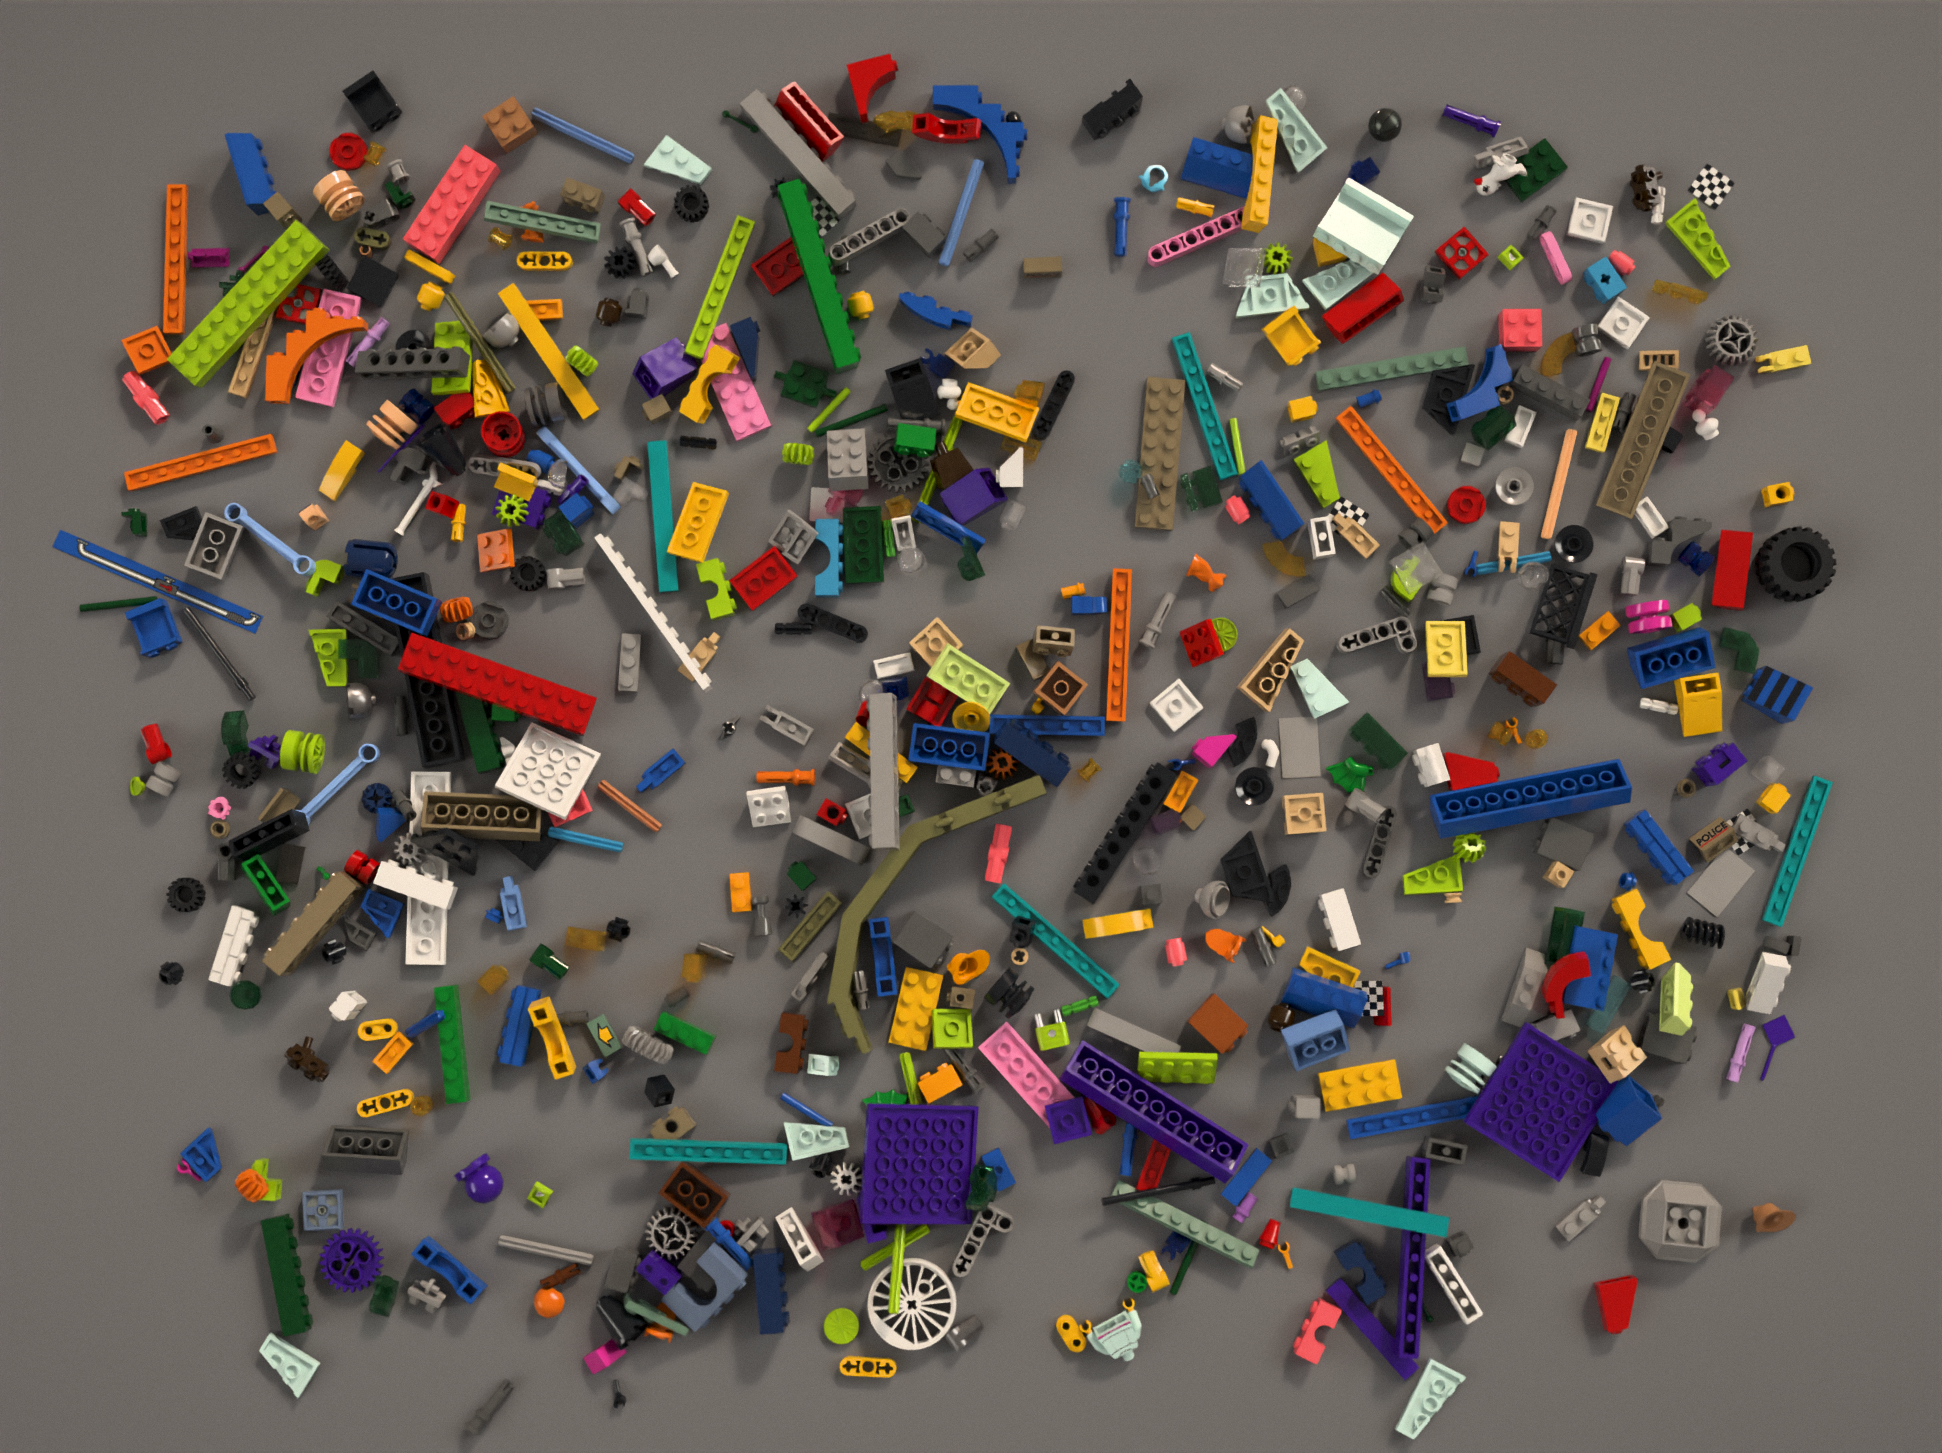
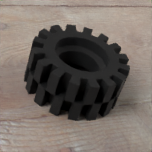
M686 185L685 189L682 187L680 192H676L677 196L674 197V207L679 217L683 218L684 221L690 220V222H694L696 220L698 222L700 221L699 218H704V214L708 213V198L700 187ZM690 197L696 198L699 201L698 207L694 210L686 209L684 206L686 199Z
M328 255L315 264L337 292L349 283L346 276Z
M521 556V559L517 558L515 567L510 568L512 583L523 591L531 592V590H538L537 588L541 587L542 582L546 580L545 567L538 559L532 556ZM525 567H532L535 570V576L530 581H525L521 577V571Z
M240 751L239 753H234L226 760L222 771L225 772L223 777H228L225 781L227 783L229 781L232 782L230 786L234 787L237 785V789L241 787L246 789L259 778L261 766H257L260 762L259 760L254 761L256 758L254 755L249 757V752L244 755V751ZM237 764L246 767L248 770L247 776H242L236 771L235 767Z
M183 877L171 883L172 886L168 887L169 893H166V896H169L167 901L171 903L170 906L181 912H193V910H197L199 906L203 905L202 900L206 898L203 897V894H206V891L202 889L204 886L199 884V880ZM185 887L190 888L193 892V897L189 902H183L180 899V891Z

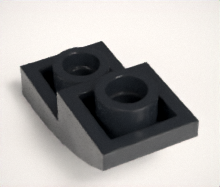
M1590 1132L1584 1147L1587 1154L1580 1168L1583 1174L1601 1176L1608 1152L1609 1137L1607 1135Z

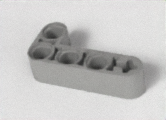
M1398 617L1344 635L1338 639L1336 648L1340 653L1347 654L1394 638L1398 651L1408 654L1416 648L1417 640L1409 619ZM1397 622H1402L1405 625L1404 631H1399L1396 628ZM1379 628H1384L1387 631L1386 637H1381L1378 634ZM1361 634L1368 636V643L1361 642ZM1344 640L1345 642L1355 641V643L1348 646V649L1346 646H1342ZM1403 640L1410 641V649H1405L1403 647Z
M802 815L799 816L792 833L860 865H863L870 850L869 847Z
M984 1204L980 1207L954 1259L952 1269L956 1276L964 1277L969 1273L991 1227L1003 1233L1012 1230L1014 1222L1013 1217L1009 1213L991 1204ZM990 1209L993 1212V1216L988 1219L982 1216L983 1210ZM1002 1218L1010 1220L1011 1223L1008 1227H1002L999 1224ZM976 1227H982L984 1234L976 1236L973 1230ZM971 1244L975 1246L976 1250L974 1253L968 1254L964 1249L965 1246ZM960 1255H963L966 1258L964 1266L966 1269L959 1271L957 1264L960 1265L962 1263L963 1257Z

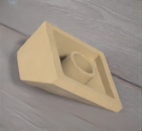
M972 327L945 352L947 357L964 369L988 368L1001 356L991 340Z

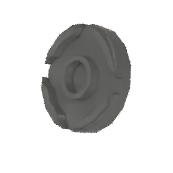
M486 601L474 607L473 615L470 616L469 622L474 625L476 635L483 639L491 640L500 637L506 631L509 618L503 606L496 602Z

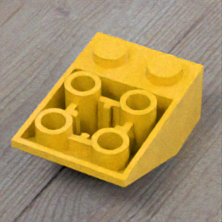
M1719 673L1674 680L1683 737L1722 731V690Z

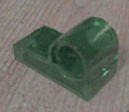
M969 536L962 538L964 546L961 549L965 557L961 558L957 564L962 578L966 581H972L985 576Z

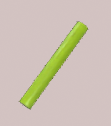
M845 387L807 429L813 433L851 391Z
M1231 418L1229 421L1238 475H1242L1245 473L1238 423L1237 418Z

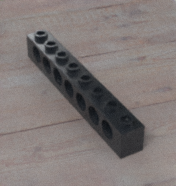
M1158 762L1155 766L1153 764L1150 765L1146 771L1148 777L1145 781L1141 780L1135 789L1138 791L1134 798L1130 796L1125 804L1128 807L1125 813L1120 812L1114 821L1117 823L1114 830L1110 828L1104 837L1107 841L1103 846H1098L1094 852L1096 858L1093 862L1089 861L1083 870L1086 872L1082 879L1078 877L1073 885L1076 888L1074 893L1093 905L1177 776L1176 773ZM1151 779H1157L1160 782L1158 789L1150 787ZM1141 795L1149 797L1148 805H1142L1139 802ZM1131 811L1138 812V821L1133 822L1129 819ZM1120 827H1126L1129 830V835L1126 838L1119 836L1118 830ZM1110 843L1118 845L1119 850L1116 854H1111L1108 851ZM1100 859L1108 862L1106 870L1098 868L1097 863ZM1091 875L1096 876L1098 879V883L1094 887L1089 886L1087 883V878Z

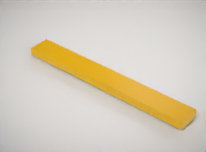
M512 283L500 291L498 295L515 317L519 326L582 419L586 420L600 409L516 285Z

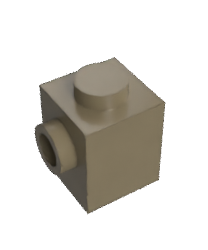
M663 394L642 404L644 408L641 411L646 421L650 420L653 425L673 415Z
M952 986V990H948L946 1001L950 1002V1006L973 1009L975 989Z

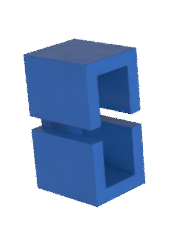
M577 493L559 506V509L576 528L594 515V512L591 510L594 507L584 495L580 497Z

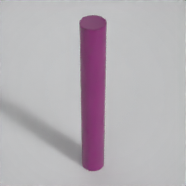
M1604 357L1589 397L1590 402L1585 410L1587 412L1593 411L1612 360L1609 357Z

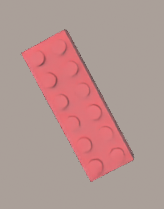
M464 145L403 237V240L410 247L440 265L500 174L501 170L497 164Z

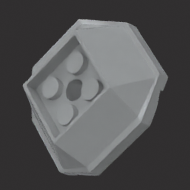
M1660 1179L1641 1198L1639 1238L1656 1259L1696 1263L1719 1246L1722 1206L1700 1183ZM1680 1218L1685 1219V1224L1682 1227L1678 1226Z

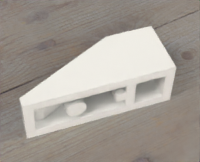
M792 1207L775 1217L802 1268L808 1272L824 1262L815 1243Z

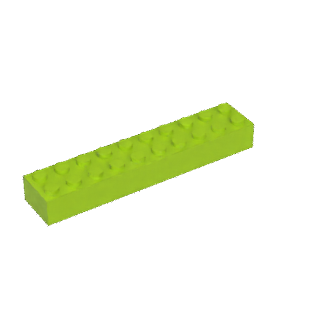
M295 220L167 360L194 386L202 388L330 249L302 223Z

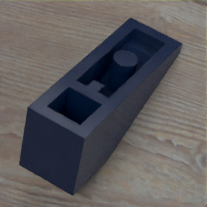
M751 317L730 325V328L750 376L755 381L757 379L760 340L758 332L761 331L757 321L753 322Z

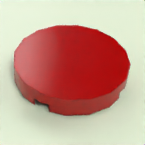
M343 133L331 142L329 153L331 160L338 168L345 171H354L366 162L368 148L364 140L358 135Z
M1462 486L1455 489L1447 500L1449 515L1454 521L1461 524L1476 522L1486 509L1485 498L1477 488L1472 486Z

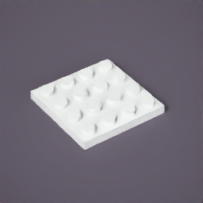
M531 722L498 779L495 788L566 820L599 761L601 754Z

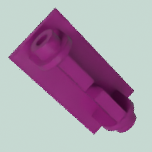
M229 248L191 249V252H188L191 267H229Z

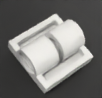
M785 786L747 791L753 827L791 822L789 799Z

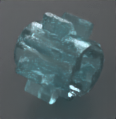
M1133 459L1125 460V464H1121L1119 467V476L1123 479V482L1136 483V478L1142 476V467L1138 464V461H1133Z

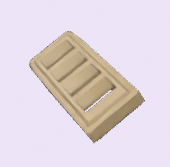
M1679 350L1639 351V371L1650 370L1653 356H1657V362L1661 363V356H1665V365L1679 370ZM1645 356H1649V366H1645ZM1669 356L1673 357L1672 365H1669Z

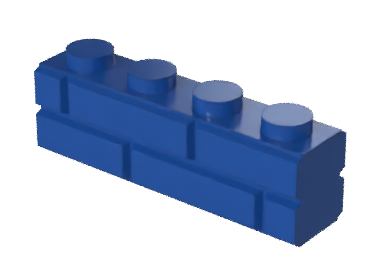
M1646 809L1639 811L1624 823L1626 834L1630 838H1635L1638 842L1637 847L1643 854L1647 853L1650 857V864L1662 872L1661 878L1665 883L1677 885L1694 872Z
M517 985L516 989L513 988L510 998L513 1000L512 1008L509 1007L506 1014V1019H509L507 1027L504 1026L502 1031L504 1042L503 1046H499L497 1057H500L499 1062L519 1067L525 1066L534 1027L528 1007L531 1002L540 999L541 989Z

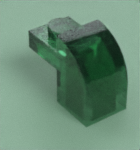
M244 710L225 712L222 719L223 745H227L230 756L240 751H244V755L247 752L250 753L246 737L249 725Z
M975 1164L969 1177L972 1191L965 1205L967 1210L985 1212L989 1202H994L997 1191V1178L992 1166Z
M376 1275L373 1282L375 1291L369 1303L370 1313L389 1317L397 1297L399 1281L393 1280L390 1276L383 1275L381 1277Z

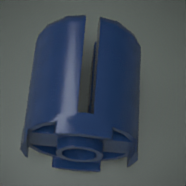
M362 539L348 541L345 553H348V564H344L346 576L362 578L366 569L390 579L393 577L398 564L397 550L393 544Z

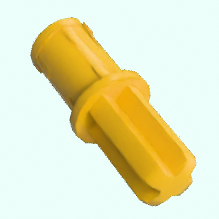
M1179 197L1176 202L1177 209L1193 212L1194 215L1195 213L1209 217L1213 215L1214 205L1198 202L1197 199L1193 201Z
M464 504L458 505L453 521H451V541L463 542L464 526H466V505Z

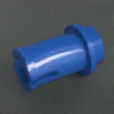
M1373 389L1370 393L1356 397L1359 408L1373 403L1379 404L1382 397L1379 390Z

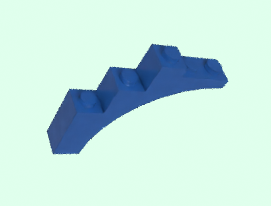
M933 85V110L948 111L962 115L967 119H980L981 128L995 141L1003 155L1007 168L1008 184H1016V177H1020V166H1016V159H1020V147H1023V140H1027V129H1023V122H1005V110H1001V104H982V92H978V85Z

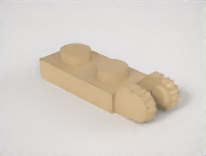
M1500 521L1497 559H1499V572L1504 571L1505 560L1511 561L1510 572H1516L1520 523Z

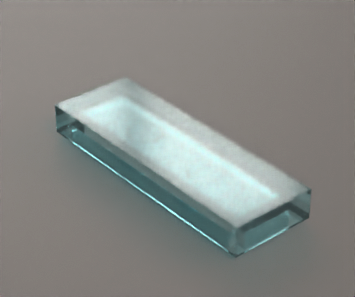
M1613 975L1608 987L1604 1011L1593 1009L1585 1025L1604 1035L1631 988V984Z

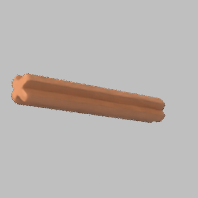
M602 780L598 784L599 790L652 831L658 832L661 829L662 824L608 782Z

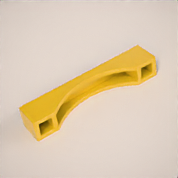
M1262 115L1251 126L1250 144L1253 152V167L1241 229L1259 233L1268 225L1278 119Z

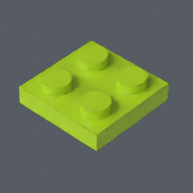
M971 1009L931 1010L934 1049H971L973 1047Z

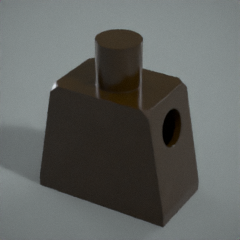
M944 441L935 444L934 448L938 456L932 458L930 463L938 489H945L974 470L958 447L948 450Z

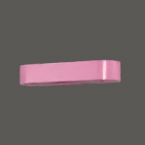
M1550 231L1539 236L1540 243L1559 283L1563 285L1572 281L1571 272L1554 235Z

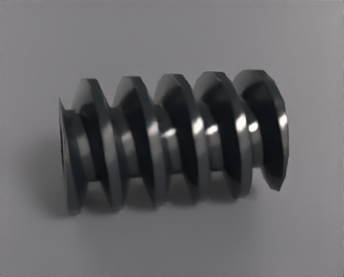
M1687 917L1680 930V939L1683 940L1687 936V941L1691 942L1694 937L1696 944L1702 939V945L1705 946L1710 941V947L1713 948L1715 943H1717V948L1721 949L1725 940V928L1721 924L1716 925L1705 920L1701 922L1700 919L1694 920L1692 917Z

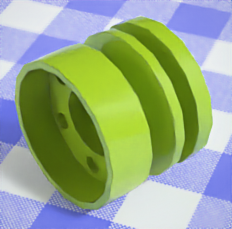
M288 730L284 735L280 750V765L282 769L298 771L301 768L302 772L307 773L309 771L310 773L317 774L322 767L325 755L324 736L322 734L314 735V733H308L305 736L304 732Z

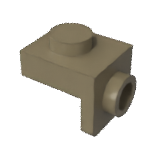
M632 455L630 458L624 456L621 463L618 462L614 468V477L624 482L632 466L640 470L644 468L640 464L641 460Z

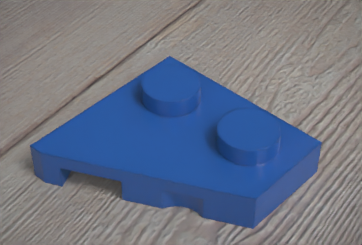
M368 889L360 907L371 917L374 924L382 930L385 937L390 938L405 903Z
M210 1127L180 1153L205 1182H208L222 1169L213 1131Z

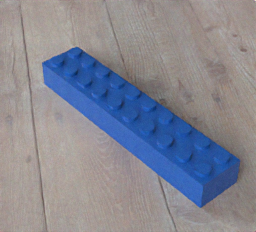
M1620 759L1433 794L1430 795V813L1438 835L1442 839L1630 803L1632 786Z

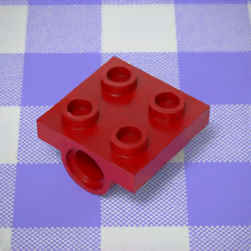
M1211 618L1179 632L1192 667L1199 666L1224 655Z
M925 676L906 710L933 726H941L957 700L958 695Z

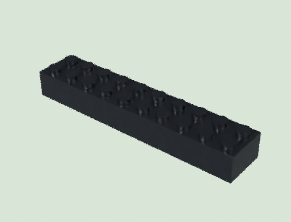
M425 572L392 578L394 581L433 597L430 576ZM437 615L428 636L395 623L401 659L411 633L442 643ZM404 674L422 767L433 768L465 761L452 690Z

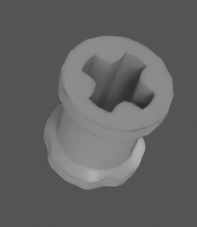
M394 160L387 165L396 185L404 184L410 180V175L406 173L402 160Z

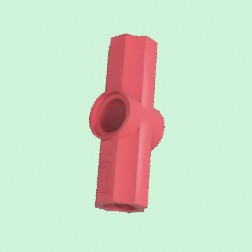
M136 370L125 374L122 381L134 395L133 399L146 411L156 425L167 421L170 415L158 400L159 396L145 383Z
M996 824L993 841L990 844L987 859L988 867L986 869L985 881L1001 884L1004 865L1007 862L1009 852L1008 844L1012 832L1011 826Z

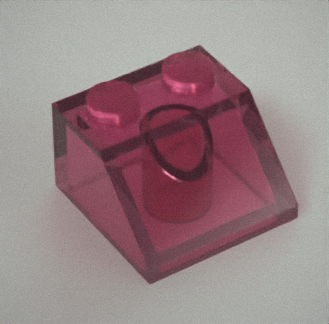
M854 1199L811 1212L821 1250L838 1248L864 1237Z

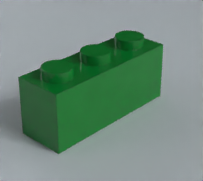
M259 854L241 864L242 871L273 916L291 906L289 898Z
M666 1011L661 1013L653 1029L705 1055L709 1054L717 1037Z

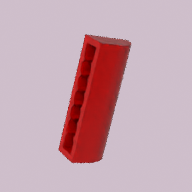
M795 81L781 89L774 107L777 106L783 114L782 118L785 121L789 120L795 127L794 131L806 139L807 146L810 149L813 147L819 154L818 158L824 162L838 149L844 136Z
M1381 273L1323 314L1322 318L1330 332L1344 344L1404 301L1402 291L1388 276Z
M1721 530L1712 606L1744 611L1753 532Z

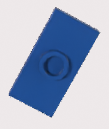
M999 1147L981 1156L998 1191L1016 1183Z

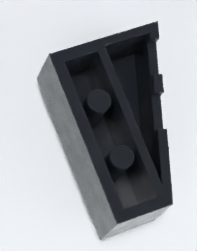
M1130 78L1126 81L1127 86L1121 91H1113L1111 93L1112 97L1105 102L1101 101L1082 116V124L1094 140L1104 138L1109 134V130L1114 127L1119 128L1125 123V119L1128 117L1133 118L1140 113L1143 95Z

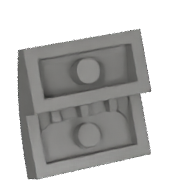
M788 510L768 542L781 550L784 556L799 564L818 535V532L794 512Z

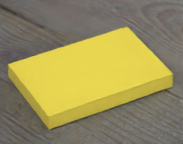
M1426 621L1428 677H1467L1465 621Z

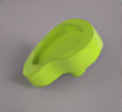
M132 777L130 782L131 794L133 796H140L145 790V784L140 781L139 777Z

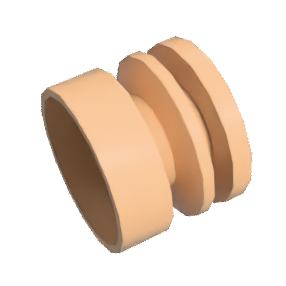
M344 170L335 171L325 176L313 189L314 196L322 206H325V211L333 221H341L352 216L365 202V197L356 186H353L354 182Z
M386 400L379 408L384 417L380 418L377 415H373L372 417L379 423L374 425L371 421H368L366 424L372 433L383 443L398 450L400 446L394 440L398 438L404 443L405 440L400 433L403 431L411 435L418 425L389 400Z

